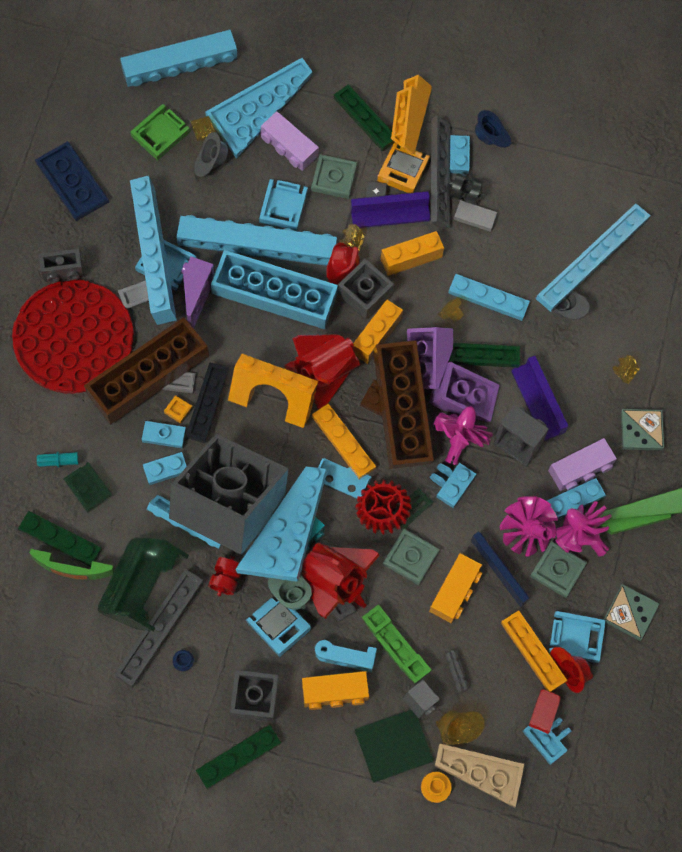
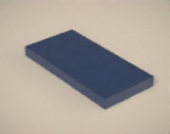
M68 141L35 159V163L75 221L109 203V199Z

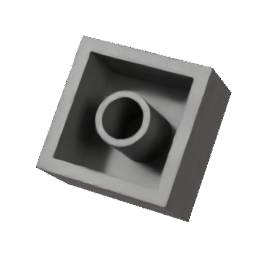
M364 259L338 284L337 295L366 320L393 294L394 283L369 261Z
M235 670L230 717L273 722L278 675Z

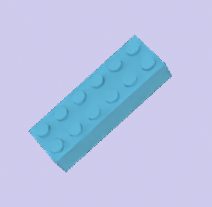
M224 250L211 283V290L214 295L325 329L337 297L338 285Z

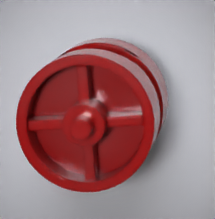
M233 556L230 559L224 557L217 559L214 568L216 574H212L208 584L211 589L218 592L217 596L221 597V594L234 595L238 584L236 578H240L241 574L236 572L239 563L234 561L235 557Z

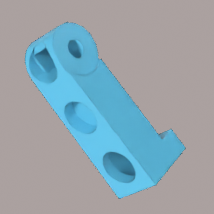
M321 640L315 646V655L322 662L370 673L373 671L377 648L368 646L367 652L332 645L327 640Z

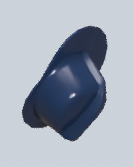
M489 110L480 111L477 117L478 122L475 125L476 136L487 145L494 144L502 148L509 147L511 137L498 116Z

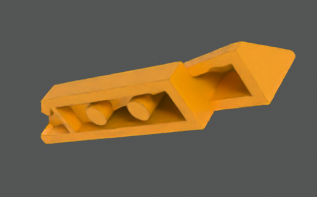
M420 75L404 80V89L397 92L391 139L410 154L415 153L432 86Z

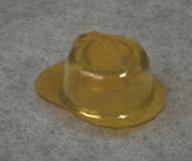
M448 711L440 720L436 721V726L439 729L443 743L446 745L471 742L479 737L484 728V718L480 713L474 711Z

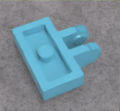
M439 463L437 469L448 476V480L445 481L434 473L431 474L430 479L442 487L436 497L454 508L476 477V473L461 463L457 465L454 471Z
M561 717L553 722L551 730L561 724L563 721ZM530 726L526 727L523 733L550 765L568 751L560 741L571 732L569 727L565 728L557 737L551 730L547 734Z

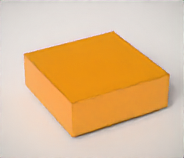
M175 395L165 408L164 414L181 424L191 411L192 405Z

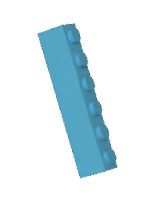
M231 30L122 57L120 60L127 86L130 87L139 86L149 81H158L169 76L174 77L184 72H193L203 67H212L223 62H231L237 59V48Z

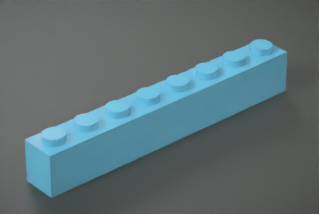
M149 176L130 180L150 311L156 324L160 325L176 321L177 319L156 191Z
M193 215L180 216L177 232V244L179 246L222 252L227 250L237 254L325 266L328 265L334 245L337 243V237H333L330 234L319 235L313 234L310 231L297 232L289 228L282 230L275 229L272 226L260 227L251 223L238 224L230 220L223 222L216 221L213 218L201 219Z

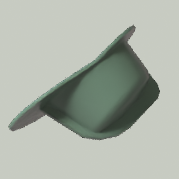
M301 575L298 582L275 578L268 579V587L271 593L283 606L292 610L300 608L304 610L306 608V604L312 595V589Z

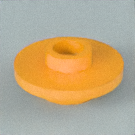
M431 772L422 780L421 792L428 801L440 803L449 797L451 782L445 774Z

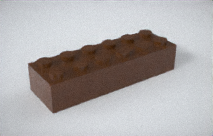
M183 317L85 384L86 393L111 425L208 358V346Z
M414 340L376 344L373 349L389 469L430 465L434 459L417 342Z

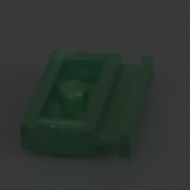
M89 462L63 478L87 513L103 503L107 498L112 497L111 492Z

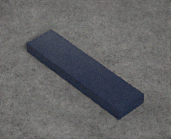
M481 532L474 534L471 542L521 608L527 603L529 596Z

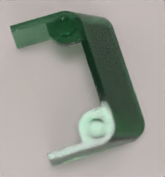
M131 539L99 602L98 612L132 628L154 632L155 627L148 624V611L143 609L159 573L171 570L175 565L176 558L188 559L189 555L164 539Z

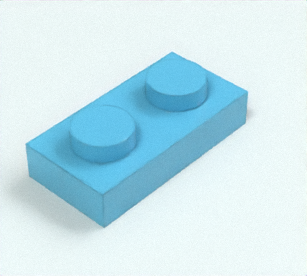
M451 135L450 173L469 174L470 136Z
M182 452L143 464L149 485L177 477L187 467Z

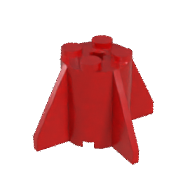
M338 334L297 335L292 338L298 356L295 357L297 360L284 365L287 370L318 381L314 398L318 410L329 403L349 372L360 365L353 351V342L349 338L344 339Z
M321 543L314 545L313 550L304 558L301 574L312 589L311 598L320 616L326 619L339 603L345 605V602H355L362 608L367 606L360 595L365 587L362 583L364 578L367 579L366 571L380 556L378 552L373 549L329 547Z

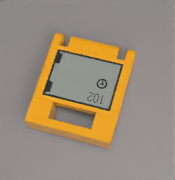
M394 142L378 174L377 181L387 183V185L406 193H414L430 156L426 155L425 158H422L423 153L416 150L414 154H410L402 147L398 149V144ZM394 173L408 180L405 183L390 177V174Z

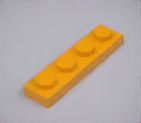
M329 403L312 414L314 421L359 480L376 469V465Z
M519 610L501 621L502 626L547 691L552 692L567 682L566 677Z

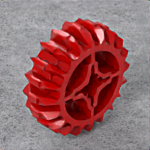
M384 479L382 484H378L375 480V486L372 487L368 484V491L361 490L362 496L357 497L358 503L355 507L358 511L356 514L358 518H361L360 523L362 525L366 524L367 530L373 528L372 530L375 534L378 530H381L383 535L385 530H389L392 534L394 527L400 530V523L406 525L407 521L405 518H410L409 511L412 509L410 496H407L405 489L401 490L400 484L395 486L392 480L389 484H386ZM374 499L375 504L367 512L370 502ZM400 502V507L395 515H393L392 510L396 507V504Z

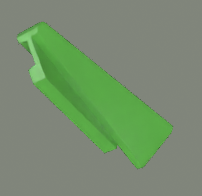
M682 488L604 511L601 517L609 514L612 517L601 524L600 527L608 526L609 529L606 532L613 535L671 519V514L682 513Z

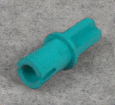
M57 451L56 454L37 455L38 467L57 466V468H60L62 465H78V452L59 453Z

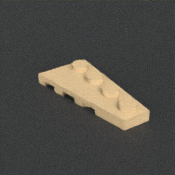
M439 744L435 767L514 808L516 807L524 764Z

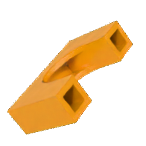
M241 354L234 367L228 401L247 407L254 395L255 386L261 384L273 386L279 389L287 398L288 409L285 422L304 428L311 414L318 381Z

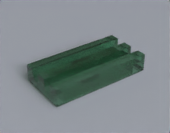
M420 488L410 495L411 501L418 495L420 498L411 505L412 509L409 512L413 511L423 501L426 504L406 520V525L400 523L402 530L407 528L433 504V501L429 500L428 496ZM400 505L392 511L393 515L396 514Z

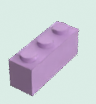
M275 112L261 125L262 139L266 143L272 144L280 155L287 157L295 168L298 167L303 171L318 157L319 147L278 112Z
M605 438L551 464L548 471L560 492L565 489L568 491L577 487L578 482L582 480L585 482L590 481L600 471L605 473L611 470L617 458Z

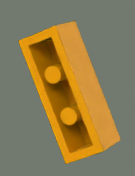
M435 231L382 249L381 262L387 276L442 258L444 246L438 232Z
M386 300L353 343L355 356L368 364L374 357L373 349L376 344H384L402 320L403 309Z
M459 553L429 612L449 623H452L454 618L458 620L464 609L460 607L464 600L468 602L473 592L470 589L473 582L477 584L483 574L480 571L482 564Z
M366 671L302 678L304 707H309V710L321 709L323 705H330L331 708L342 707L343 703H352L354 706L363 705L369 699Z

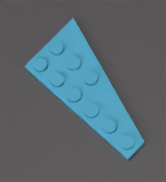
M300 58L205 112L206 117L223 141L228 144V148L236 159L259 135L261 125L275 112L279 113L310 79L312 70L304 59Z
M304 468L237 566V573L299 581L327 475L326 469Z

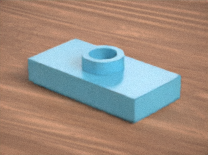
M145 421L142 442L183 448L186 427Z

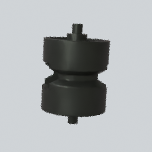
M457 173L455 180L448 182V185L452 188L450 197L458 200L464 198L465 202L476 205L479 197H485L486 193L482 192L484 181L476 178L470 180L467 175Z

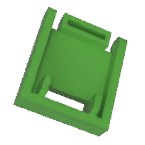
M162 104L130 133L131 137L158 161L190 133L191 128L185 127V122L173 111L167 110V107ZM143 137H149L155 143L152 147Z

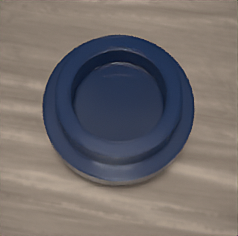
M180 650L174 654L172 662L178 671L185 672L192 668L194 658L189 651Z

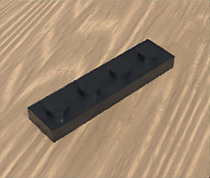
M209 362L187 429V439L206 444L229 367Z

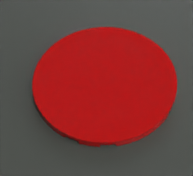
M86 280L55 282L34 293L20 309L14 322L12 339L17 361L30 379L48 390L75 394L86 392L85 384L131 353L134 333L129 312L116 294L102 285L99 286Z

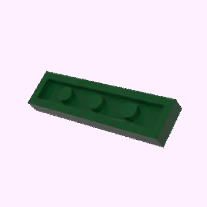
M349 84L334 94L335 101L381 151H384L394 143L391 139L392 131Z
M453 343V350L448 363L519 368L520 346Z
M30 511L27 512L18 527V530L90 567L92 561L95 562L102 551L101 547Z
M268 725L201 766L196 772L208 790L281 745V741L271 725Z

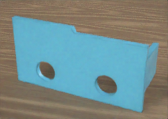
M322 458L318 467L326 469V476L331 475L333 477L332 482L325 480L324 485L354 498L362 496L361 490H366L372 478L366 475L359 480L350 467H343L325 458ZM354 485L356 490L349 492L348 486Z

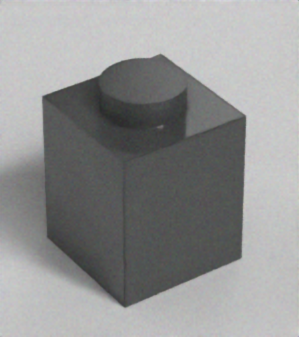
M424 680L410 689L403 697L404 702L418 718H421L424 714L427 717L437 709L435 705L440 700Z

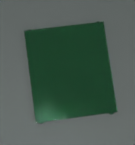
M412 710L354 729L373 783L434 762L419 719Z

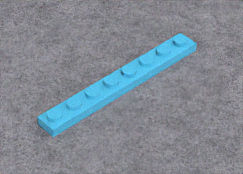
M633 205L537 295L536 300L551 312L647 222L651 215L639 205Z

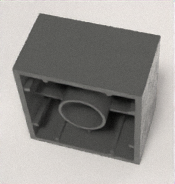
M216 434L172 482L169 519L242 554L264 528L285 498L288 468Z

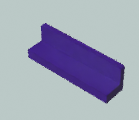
M429 191L351 199L350 209L353 228L430 221Z
M536 356L529 357L526 364L512 369L511 373L531 416L546 424L548 432L545 436V441L566 433L568 424Z

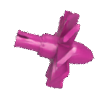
M472 406L465 408L459 416L454 413L447 415L442 412L436 416L434 421L436 430L444 431L447 437L450 438L451 447L445 459L450 464L451 461H453V465L458 464L462 449L469 445V441L480 447H484L482 443L489 445L491 442L490 438L493 436V433L484 431L488 429L486 426L475 425L476 412Z
M523 496L517 498L518 502L505 509L504 512L508 515L501 522L500 530L515 528L518 530L516 532L504 533V544L508 546L516 537L521 535L520 541L511 548L513 552L521 554L524 542L529 539L525 556L533 555L537 552L534 538L538 539L541 552L545 551L551 538L555 539L556 536L554 522L558 521L556 513L550 507L551 504L540 497Z
M594 501L585 515L583 504L578 509L571 508L567 511L563 527L556 529L557 539L555 541L566 553L570 550L582 552V545H590L598 556H603L607 553L606 551L609 548L600 539V533L607 531L609 527L597 528L612 517L611 514L601 517L607 509L605 505L594 512L598 504L597 501Z

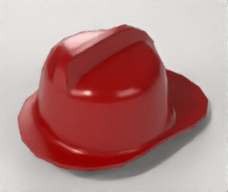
M344 243L334 245L326 270L329 283L338 285L360 264L359 248L350 247Z
M555 647L551 650L550 656L566 677L568 688L574 693L583 691L585 683L593 678L588 662L583 657L572 656L562 647Z

